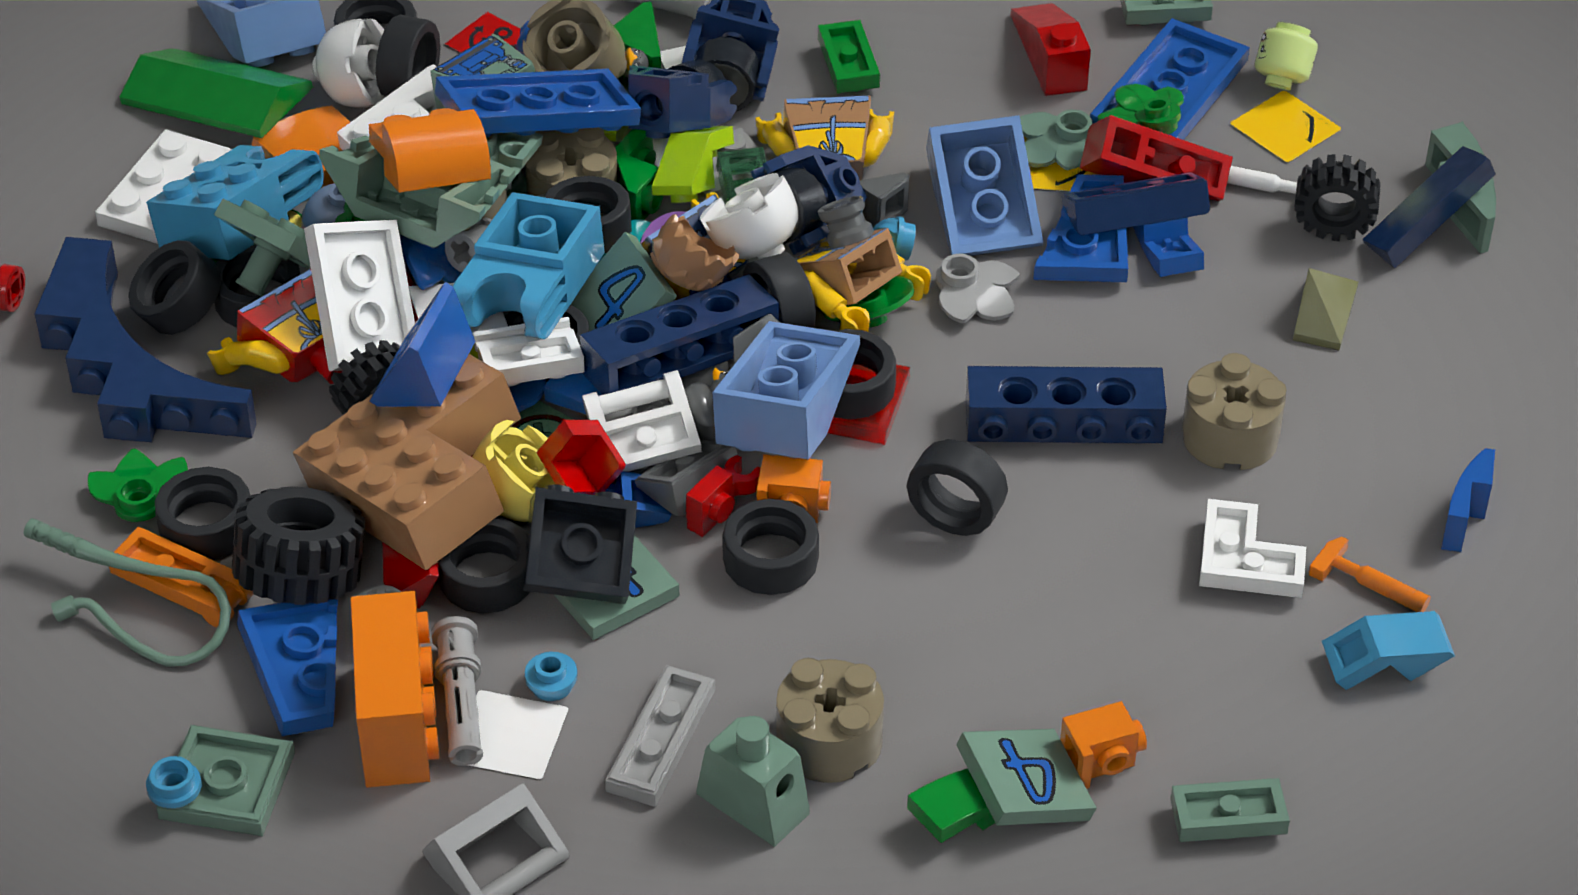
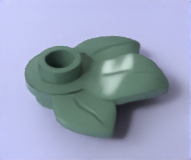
M1070 109L1059 113L1058 116L1047 112H1034L1020 116L1023 135L1028 139L1025 142L1029 166L1037 168L1046 167L1055 162L1065 170H1071L1080 166L1088 129L1092 125L1091 117L1087 113Z

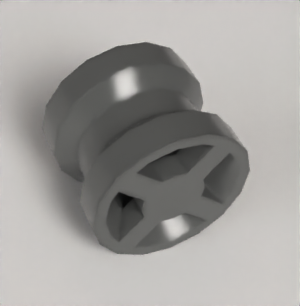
M862 196L839 199L824 205L818 210L820 220L827 223L829 233L826 239L830 248L848 246L873 235L872 224L866 221L863 215L865 202Z

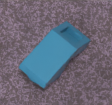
M1435 611L1364 616L1322 640L1335 681L1345 690L1350 689L1390 665L1408 680L1412 681L1455 657L1441 618Z

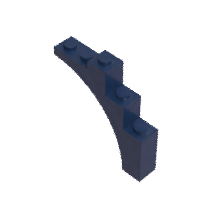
M66 237L34 315L41 347L68 351L65 359L72 392L100 395L97 406L104 438L152 443L157 429L252 438L257 425L252 390L224 386L198 379L162 363L146 352L125 331L112 309L113 292L118 278L112 241Z

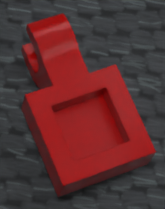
M739 455L731 457L726 462L724 468L716 465L686 494L687 529L704 537L717 523L720 524L726 521L734 508L735 496L750 495L757 491L761 467L757 466L749 474H740L742 472V457Z

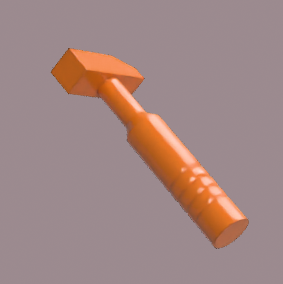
M1342 536L1327 542L1310 565L1309 576L1321 582L1325 580L1335 567L1355 577L1359 584L1415 612H1425L1431 600V596L1368 565L1360 566L1343 558L1342 556L1348 549L1349 540Z

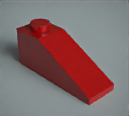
M1053 3L1012 8V20L1044 95L1051 96L1088 90L1091 48L1080 23Z
M1109 115L1089 126L1079 168L1097 175L1124 176V183L1192 172L1207 180L1209 199L1221 201L1224 199L1233 157Z

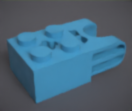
M239 145L214 161H207L196 165L193 168L194 172L184 179L167 183L163 186L161 193L146 201L159 248L176 240L188 241L209 258L230 260L252 246L254 241L214 216L222 199L224 198L238 206H241L245 199L269 212V216L277 220L283 218L289 221L287 212L310 198L313 193L322 187L323 167L319 155L315 151L292 149L279 156L265 159L262 147Z
M512 192L475 243V255L453 285L469 326L478 327L485 319L498 312L517 311L523 315L525 323L524 336L539 339L548 338L605 253L600 206Z

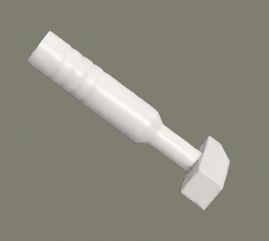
M1231 166L1227 181L1228 184L1231 183L1272 193L1279 190L1296 194L1297 182L1282 180L1275 174Z

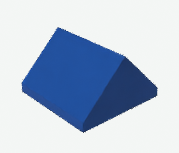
M447 282L443 284L405 336L369 402L377 407L442 405L475 343L474 336L453 286Z

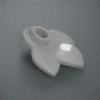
M952 254L943 260L936 272V283L942 290L939 295L941 309L949 318L959 323L967 322L975 313L987 320L995 321L1008 318L1014 314V302L1006 287L1015 283L1019 279L1020 273L1003 262L990 260L978 263L975 258L967 254Z

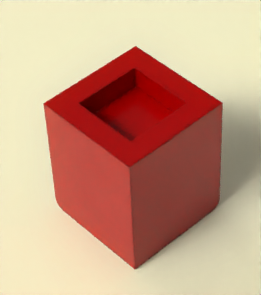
M563 420L536 452L555 484L570 487L574 490V493L595 495L598 492H605L626 466L623 458L598 420Z

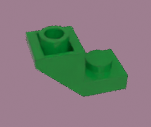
M632 129L615 147L618 183L629 193L631 220H645L650 214L657 212L664 195H652V184L658 170V166L654 165L656 152L653 150V138L646 137L645 130Z

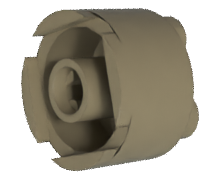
M551 0L541 6L528 22L529 32L526 42L523 39V53L525 57L532 61L535 72L609 69L617 78L627 68L625 46L620 33L601 9L591 0Z
M582 128L574 133H563L557 130L535 132L543 135L540 147L525 164L527 195L538 196L546 194L547 190L558 182L573 177L596 176L608 178L618 183L616 149L613 143L604 136L603 129Z
M1229 353L1221 361L1203 366L1192 375L1187 385L1182 423L1185 447L1200 462L1219 469H1224L1225 463L1241 464L1240 470L1256 468L1266 463L1275 454L1280 438L1287 391L1285 384L1278 380L1270 371L1251 363L1247 356L1239 353Z
M803 658L793 664L791 672L780 684L776 699V737L798 752L801 757L804 778L825 783L843 782L854 778V771L867 764L869 769L879 758L883 741L884 695L880 684L876 680L874 669L866 664H854L837 659L816 660L813 658Z

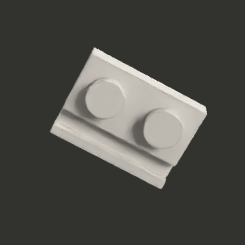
M569 317L561 318L546 339L524 336L525 324L473 332L475 351L478 352L479 360L502 372L508 387L522 382L546 378L559 379L567 375L585 372L584 356L574 330L570 328Z

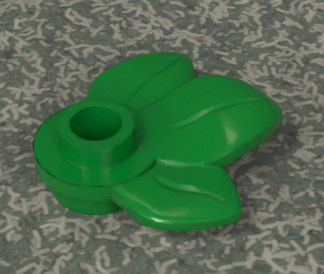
M1128 84L1119 87L1114 92L1118 105L1097 116L1098 121L1112 115L1169 135L1178 128V121L1181 119L1180 106L1184 103V96L1180 90L1170 86L1154 91L1146 85Z
M134 448L124 456L114 472H90L88 474L89 492L97 501L114 506L115 513L121 519L130 522L146 521L156 516L155 498L160 488L174 475L188 470V465L184 457H179L166 461L157 467L146 455Z

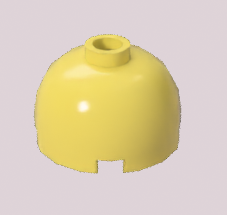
M505 420L496 424L485 435L472 458L486 465L504 509V512L499 516L512 521L527 522L529 520L530 501L535 488L556 485L536 454L548 437L529 425L523 431L510 427L514 421Z

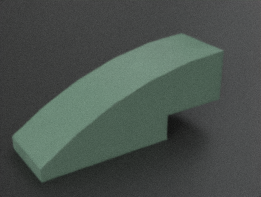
M1459 122L1431 131L1425 166L1433 174L1462 146L1483 155L1484 153L1463 122ZM1491 178L1450 217L1480 254L1489 250L1495 221L1496 193L1494 179Z

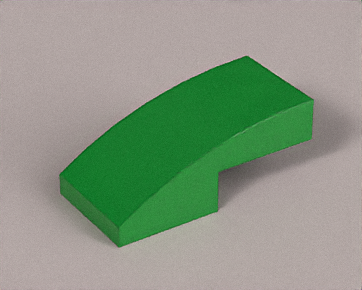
M968 768L941 777L910 793L907 798V809L940 843H943L974 823L982 831L995 824Z

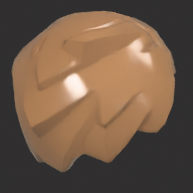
M676 214L669 217L661 227L658 237L652 240V253H650L654 265L665 278L685 289L698 292L712 288L722 282L724 276L734 267L740 256L735 251L734 246L725 249L716 245L712 239L699 236L690 226L685 216L678 218Z

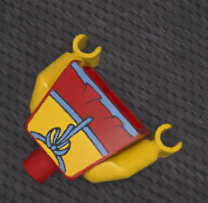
M311 269L238 310L237 342H233L232 338L226 337L221 341L222 349L207 352L215 372L219 375L232 373L241 365H249L274 374L279 373L289 382H299L318 371L329 384H334L331 380L333 372L342 373V371L329 372Z

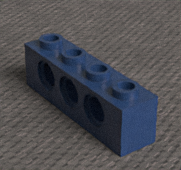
M748 274L580 334L581 350L584 356L585 372H583V375L602 395L664 379V373L678 370L682 378L734 359L733 337L768 314H772L779 321V302Z
M967 367V442L1163 443L1167 412L1163 368Z

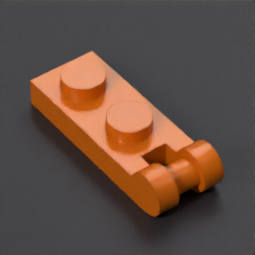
M139 526L114 551L117 554L161 566L198 571L215 578L226 591L231 606L230 620L234 617L233 609L238 604H246L254 595L253 591L246 590L239 585V580L234 578L231 568ZM109 567L110 573L202 615L205 621L213 627H218L220 607L217 597L210 592L209 587L195 581L151 576Z

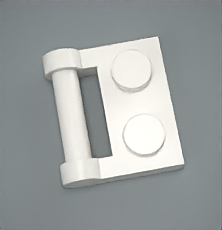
M678 370L664 373V379L598 396L597 392L582 395L588 420H598L626 464L623 471L629 472L702 452L701 442ZM666 398H669L671 405L608 422H606L604 415Z

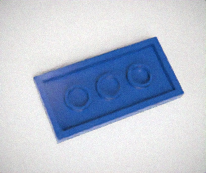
M1171 18L1091 112L1092 124L1098 122L1097 116L1100 113L1113 109L1118 105L1114 92L1121 86L1142 84L1154 91L1170 86L1182 92L1184 103L1180 106L1181 119L1178 121V128L1169 135L1184 140L1248 62L1250 47Z
M609 69L436 77L435 95L443 106L456 111L474 109L481 120L486 137L491 136L492 133L509 132L526 136L532 135L536 131L545 130L574 133L582 128H601L603 130L615 131L621 129L622 126H636L640 123V106Z

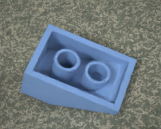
M197 0L199 7L231 56L245 64L248 63V66L261 67L274 62V56L288 52L290 56L312 53L315 51L314 45L320 44L326 33L319 0Z
M1020 115L929 127L926 152L933 190L950 254H967L972 256L1043 246L1044 242Z
M769 321L712 392L716 444L732 446L741 451L756 450L790 458L809 460L828 433L860 346V335Z

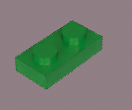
M861 20L818 25V41L836 92H858L866 89L880 88V72Z

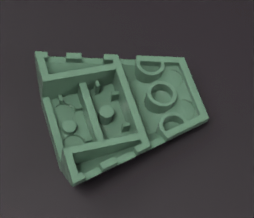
M509 132L492 133L491 136L486 137L490 156L491 179L400 193L384 176V158L369 142V137L366 135L352 139L350 141V148L340 152L333 145L320 149L319 159L354 216L365 221L397 220L400 235L435 248L481 220L540 147L543 135L534 133L525 136Z

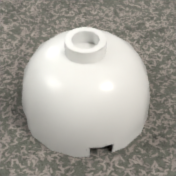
M353 19L342 22L324 34L317 48L312 64L314 76L333 101L344 106L369 108L385 98V96L380 94L376 83V56L380 39L384 32V29L376 20Z
M772 173L740 185L734 189L737 195L726 204H724L720 197L706 208L700 216L705 230L716 245L725 249L734 246L735 251L740 255L738 259H751L755 257L763 259L781 254L785 250L783 242L791 236L798 220V206L783 175L779 177L778 173Z

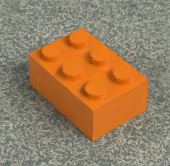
M415 591L351 596L356 720L365 786L369 788L430 782L429 760L439 759L437 727L427 728L428 725H436L435 718H437L434 686L424 687V684H432L434 677L431 646L421 647V644L430 643L428 612H417Z

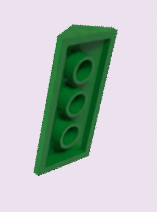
M170 48L140 54L119 98L123 105L263 138L313 89V84L308 79Z

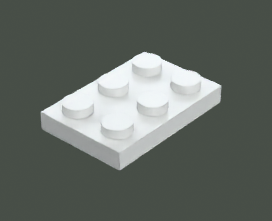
M165 129L95 211L97 225L158 244L146 201L161 193L163 186L167 183L184 179L194 172L193 168L196 165L207 161H214L232 149Z
M397 220L319 223L304 228L329 372L342 371L338 366L343 359L347 362L354 359L350 353L356 348L361 353L365 352V344L373 342L377 348L380 340H387L391 345L393 342L401 345L405 336L415 324Z

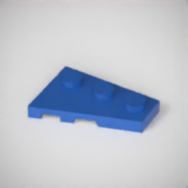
M1078 174L1070 192L1123 184L1124 176ZM1063 206L1061 217L1055 229L1052 228L1047 239L1046 249L1043 255L1039 256L1034 266L1033 280L1127 282L1128 250L1126 228L1080 235L1075 231Z
M330 599L326 603L294 605L293 603H276L238 610L237 626L281 736L333 727L338 599Z

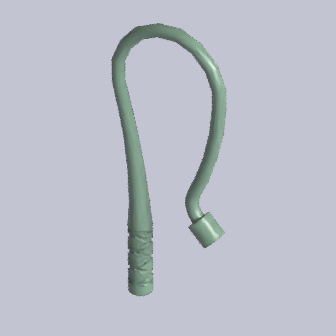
M31 518L26 523L24 528L25 537L39 543L42 542L51 548L54 547L63 553H69L68 555L121 570L151 576L195 581L209 587L217 597L220 607L219 625L212 639L200 650L184 656H167L139 642L124 631L96 601L89 598L74 599L72 595L52 602L51 608L58 622L79 614V609L86 608L93 613L97 620L115 638L132 651L166 667L188 666L205 659L221 645L229 629L231 606L226 591L215 578L198 571L161 566L129 558L103 549L83 538L75 537V535L66 531L63 532L56 527H50L49 524Z

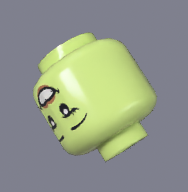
M1277 22L1275 28H1269L1264 31L1254 67L1260 74L1266 76V85L1282 90H1291L1292 83H1304L1309 79L1318 49L1316 41L1310 37L1311 31L1309 29L1291 23Z

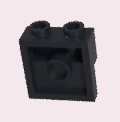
M548 485L544 488L536 487L530 501L523 591L626 604L629 597L637 501L624 500L622 495L614 492H598L595 495L574 493L572 488L564 485Z

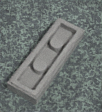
M669 665L665 666L605 780L607 793L653 807L657 806L715 692V679Z

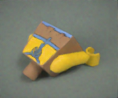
M870 96L784 99L783 123L780 112L775 113V119L771 121H763L760 119V116L755 117L757 138L759 142L768 144L776 156L807 145L844 155L858 174L859 180H862L863 168L870 167L876 163L892 135L894 111H889L887 116L875 115L873 109H870Z
M889 228L874 230L873 235L867 239L844 247L830 248L828 242L824 241L796 258L809 280L815 307H818L831 319L836 317L840 319V330L853 329L869 332L870 317L868 311L856 306L847 308L846 305L857 303L896 276L905 277L912 281L914 294L910 300L919 301L922 299L923 294H928L931 282L929 270L919 265L908 267L904 265L905 259L897 255Z

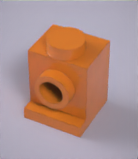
M763 454L757 485V500L777 499L792 502L804 508L815 519V522L818 523L820 510L829 511L831 499V481L823 480V460Z
M1122 701L1062 717L1060 740L1086 789L1090 788L1092 778L1102 775H1115L1126 768L1135 766L1136 753L1147 748L1146 734L1142 724L1138 719L1132 720Z

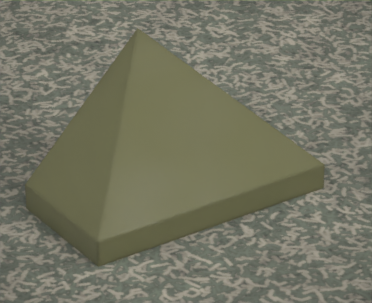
M1309 268L1293 340L1340 350L1359 281Z

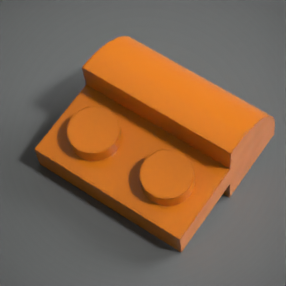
M442 108L431 111L428 116L414 118L407 115H392L386 117L384 122L368 124L369 142L384 158V176L399 193L491 179L487 139L481 120L474 109L456 111L454 109Z

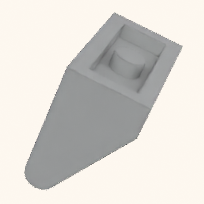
M524 782L440 834L422 850L432 868L457 895H513L569 858L566 846ZM513 819L542 850L480 889L457 854Z

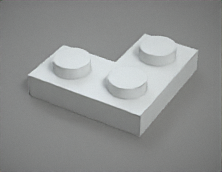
M1208 499L1199 586L1302 598L1306 547L1255 541L1258 504Z

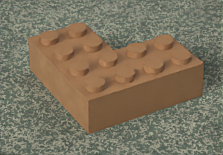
M468 354L441 406L377 407L369 402L372 397L370 395L362 402L353 405L347 413L325 429L314 433L307 442L293 451L309 488L325 490L349 500L351 505L357 506L362 511L361 516L365 517L366 532L424 570L429 569L504 512L486 465L471 456L475 453L485 435L496 424L505 420L514 421L513 424H515L521 417L504 374Z

